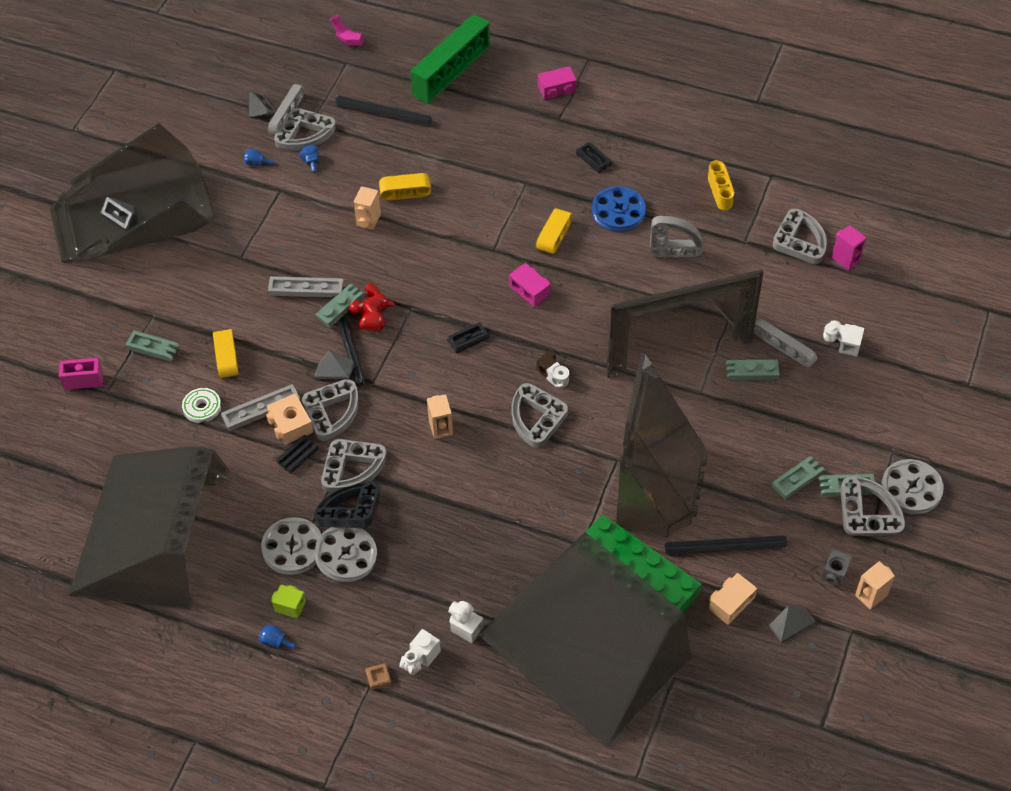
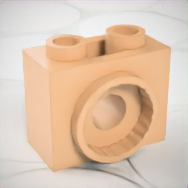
M296 394L267 405V420L270 425L274 424V432L277 438L282 439L285 445L300 439L303 435L307 436L314 433L312 422Z

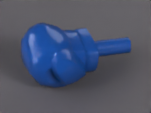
M315 145L303 147V150L300 151V158L307 165L311 166L312 173H316L315 165L319 163L318 148Z
M248 149L244 154L243 161L247 166H261L262 163L274 164V161L264 159V154H261L256 149Z
M276 625L264 626L259 635V641L263 645H270L279 648L281 644L292 649L295 647L294 643L284 640L285 634L281 633V629Z

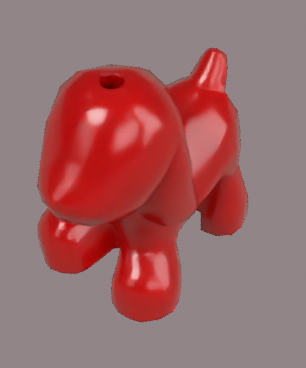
M368 283L365 287V291L368 293L365 296L366 300L363 302L353 301L349 306L348 312L352 315L357 313L363 315L359 322L362 330L380 332L386 323L385 317L380 311L385 310L387 307H394L395 304L389 301L374 283Z

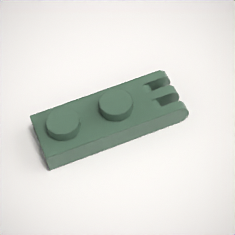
M349 284L316 313L317 319L330 328L349 311L350 304L355 300L361 301L365 297V293L353 284Z
M134 330L125 344L128 350L170 362L177 353L176 350L180 347L176 342Z
M778 360L726 361L728 380H779Z
M810 456L773 481L771 487L786 500L822 475L826 469L823 466L817 469L820 463L816 461L811 464L815 459Z
M874 475L820 476L821 496H841L840 487L843 480L847 477H862L875 482ZM849 482L846 487L850 489L849 496H852V490L855 486H852L851 482ZM861 489V496L875 495L865 489Z

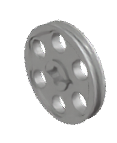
M913 459L900 460L890 465L886 469L881 482V486L888 491L896 489L899 492V495L893 497L898 502L902 513L910 515L925 514L933 510L939 504L944 490L943 481L939 473L927 463ZM915 467L919 470V472L913 474L908 470V468ZM893 472L898 473L901 478L894 479L890 474ZM932 478L935 480L936 483L930 485L925 481V479ZM916 483V487H913L908 491L909 486H912ZM927 494L932 495L935 500L927 501L924 496ZM912 500L916 503V506L909 507L905 502Z
M297 517L285 518L274 523L265 532L261 543L265 562L272 570L285 575H297L310 570L316 565L315 549L310 550L307 546L312 542L317 543L321 535L320 530L312 522ZM282 527L289 529L286 534H279L278 530ZM302 527L309 528L307 534H300L298 531ZM292 539H294L295 546H294V548L292 549V553H291L290 546H291V543L293 542ZM271 542L278 544L273 550L267 549V545ZM278 558H285L287 560L283 565L275 563ZM299 558L307 559L304 565L296 564Z
M331 527L324 531L317 540L315 547L316 564L323 574L335 581L354 582L360 580L372 571L376 562V544L369 533L361 528ZM351 532L355 537L353 539H346L344 534ZM326 538H333L336 543L328 545L324 540ZM367 544L371 549L369 551H362L359 546ZM350 550L349 555L345 554L342 556V551L347 552ZM329 555L332 560L330 562H323L321 557ZM363 561L367 564V567L360 569L356 566V563ZM345 567L348 572L346 574H339L337 569Z

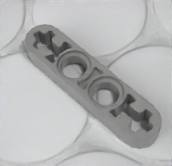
M294 84L269 123L268 132L275 135L288 113L292 109L297 108L304 95V86Z
M757 319L752 324L751 330L757 337L802 365L811 367L816 362L817 355L813 350L765 320Z

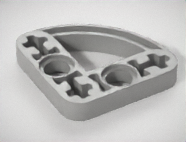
M292 109L274 136L275 145L279 149L292 151L303 150V147L309 145L317 146L326 141L335 132V120L332 117L304 109ZM311 119L317 120L314 123L308 122ZM287 127H294L292 130H286ZM301 127L318 131L313 136L294 139Z
M789 210L774 236L773 248L811 264H819L824 258L827 240L822 226L815 218L802 210ZM801 224H804L813 232L818 246L795 238ZM784 228H791L793 231H792V232H786V231H784L783 229H784ZM795 246H799V247H801L803 250H802V251H796V250L794 249V247H795Z
M657 216L652 219L650 254L652 256L698 257L702 255L703 240L695 226L685 220L670 216ZM669 228L685 233L692 240H668Z
M345 379L303 395V407L312 422L313 431L317 439L321 441L330 440L345 431L353 422L359 405L357 387L354 381ZM328 392L334 393L332 398L324 397ZM350 399L345 414L335 424L331 425L324 407ZM316 413L323 415L320 419L312 418ZM321 425H323L325 431H327L326 433H323L321 431Z
M529 383L522 384L517 389L512 400L511 411L514 428L526 443L535 448L545 445L568 415V407L563 401ZM540 399H546L548 403L546 405H540L538 401ZM522 402L543 413V416L530 431L520 417L519 411ZM550 421L553 423V426L545 427L543 423Z
M336 439L331 442L321 478L323 489L326 492L332 493L342 487L372 481L385 464L387 458L385 447L375 443ZM339 447H342V449L339 450V456H337L336 450H338ZM357 448L364 450L360 455H355L353 451ZM346 460L372 464L360 475L341 481ZM337 462L340 466L337 469H332L329 467L330 464ZM331 475H333L334 482H332L331 485H328L327 483L330 482Z
M850 476L843 480L840 487L843 526L848 535L885 536L901 533L905 526L904 516L898 502L887 489L872 480L862 477ZM849 482H851L852 486H855L852 490V496H849L850 489L846 487ZM861 489H865L878 496L886 504L891 515H863ZM847 502H855L857 510L850 511L846 506ZM872 520L879 523L880 527L876 531L869 527V522ZM883 520H885V525H889V524H891L893 521H895V523H896V524H899V526L897 527L896 530L894 529L893 526H887V527L885 528V530H883V529H884V521H883ZM852 521H854L855 525H862L863 521H865L864 526H859L856 530L849 527Z

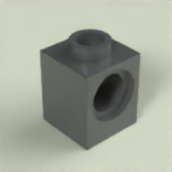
M832 549L821 579L829 584L842 586L852 556Z

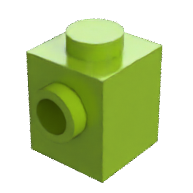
M280 585L278 591L273 593L271 602L275 612L298 619L306 599L304 592L296 587Z

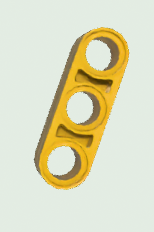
M712 161L709 165L708 181L719 209L730 210L733 206L734 190L726 167L721 161Z
M425 173L388 176L381 178L379 181L380 196L383 200L419 198L431 194L430 177Z
M555 208L537 239L536 249L554 254L570 227L573 214Z
M232 329L213 332L219 378L238 376L239 371Z

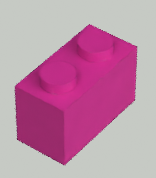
M570 66L538 74V88L544 100L575 93L576 78Z
M850 225L844 230L841 229L836 235L832 259L849 271L861 261L867 237Z
M526 263L509 274V286L533 307H536L551 295L549 280L543 278L533 267Z
M99 358L60 361L59 379L63 389L102 387L103 369Z

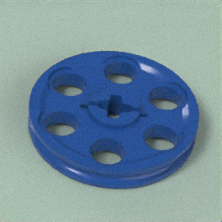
M614 186L606 188L595 196L592 203L594 220L601 227L610 231L625 232L639 226L645 217L646 204L643 197L635 190L627 187ZM619 193L622 195V197L617 198L613 195ZM605 200L608 203L602 205L599 203V201ZM636 200L638 201V203L631 204L629 201ZM636 213L639 217L633 218L630 215ZM600 214H607L608 217H607V218H601L599 215H600ZM621 220L624 224L618 225L615 222Z

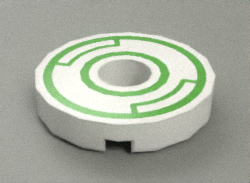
M198 388L185 396L182 402V409L189 421L195 423L209 422L217 417L221 411V401L219 395L214 390ZM201 403L207 404L204 408H197Z

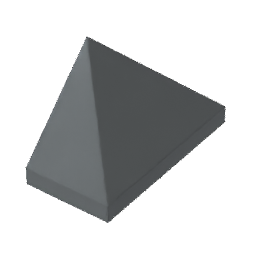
M251 91L249 93V117L274 116L277 110L263 94Z
M107 197L101 213L123 228L128 229L134 216V206Z
M328 350L319 361L314 378L350 379L354 362Z
M788 605L771 622L769 628L782 643L815 624L816 621L803 605Z

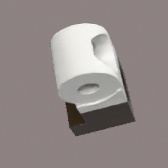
M552 350L537 360L536 370L557 388H564L568 385L569 370L556 361V354Z

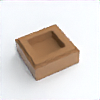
M386 663L365 668L371 690L392 685Z

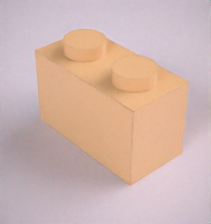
M361 186L354 200L357 226L374 229L381 215L378 190Z
M446 394L427 398L429 423L434 439L453 435L452 413Z
M879 561L861 575L855 596L871 610L888 596L895 575L889 567L884 566Z
M737 573L733 578L729 577L724 582L723 588L719 592L716 590L710 596L709 610L729 625L755 598L757 588Z

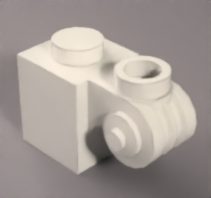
M831 321L824 328L823 338L830 343L836 339L839 340V353L857 357L864 328L849 324L844 326L838 321Z
M454 601L449 608V613L452 614L449 621L451 632L473 643L484 628L483 618L473 612L474 609L471 604L464 601L459 603Z
M422 629L409 644L410 650L401 658L400 667L411 675L420 671L421 663L428 667L441 651L439 639Z

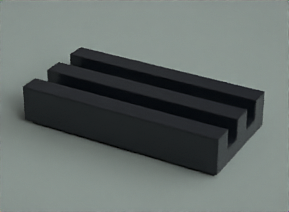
M590 142L576 150V154L597 173H601L602 169L606 170L607 166H612V161Z
M480 322L447 336V341L451 344L452 349L454 348L456 354L489 339V334Z
M303 435L276 459L277 464L291 474L312 456L319 447L311 439L308 440L306 435ZM308 447H310L303 455H301L302 452H304ZM297 459L294 463L288 466L293 460Z

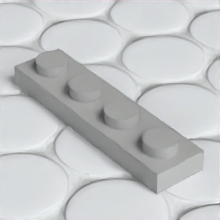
M270 276L268 294L269 296L332 297L338 295L343 290L344 280L340 278Z
M291 384L222 412L221 416L230 432L266 417V414H268L267 405L293 394L297 395L300 402L301 400L295 387Z

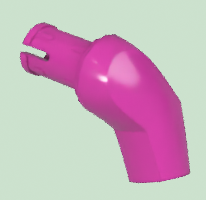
M339 14L330 19V22L337 31L336 36L343 43L351 46L363 45V34L352 32L349 27L344 25Z

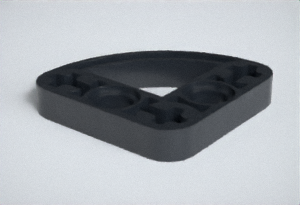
M364 482L342 487L332 492L315 509L314 519L316 525L319 527L366 528L373 523L380 499L379 485L374 482ZM359 496L356 508H334V506L347 499ZM342 516H348L345 519H339Z

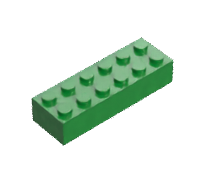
M473 14L460 27L456 28L449 37L445 38L439 46L435 47L429 55L424 57L418 65L414 66L410 71L412 96L429 104L490 47V23Z
M603 514L577 540L576 554L673 624L679 620L700 596V582Z

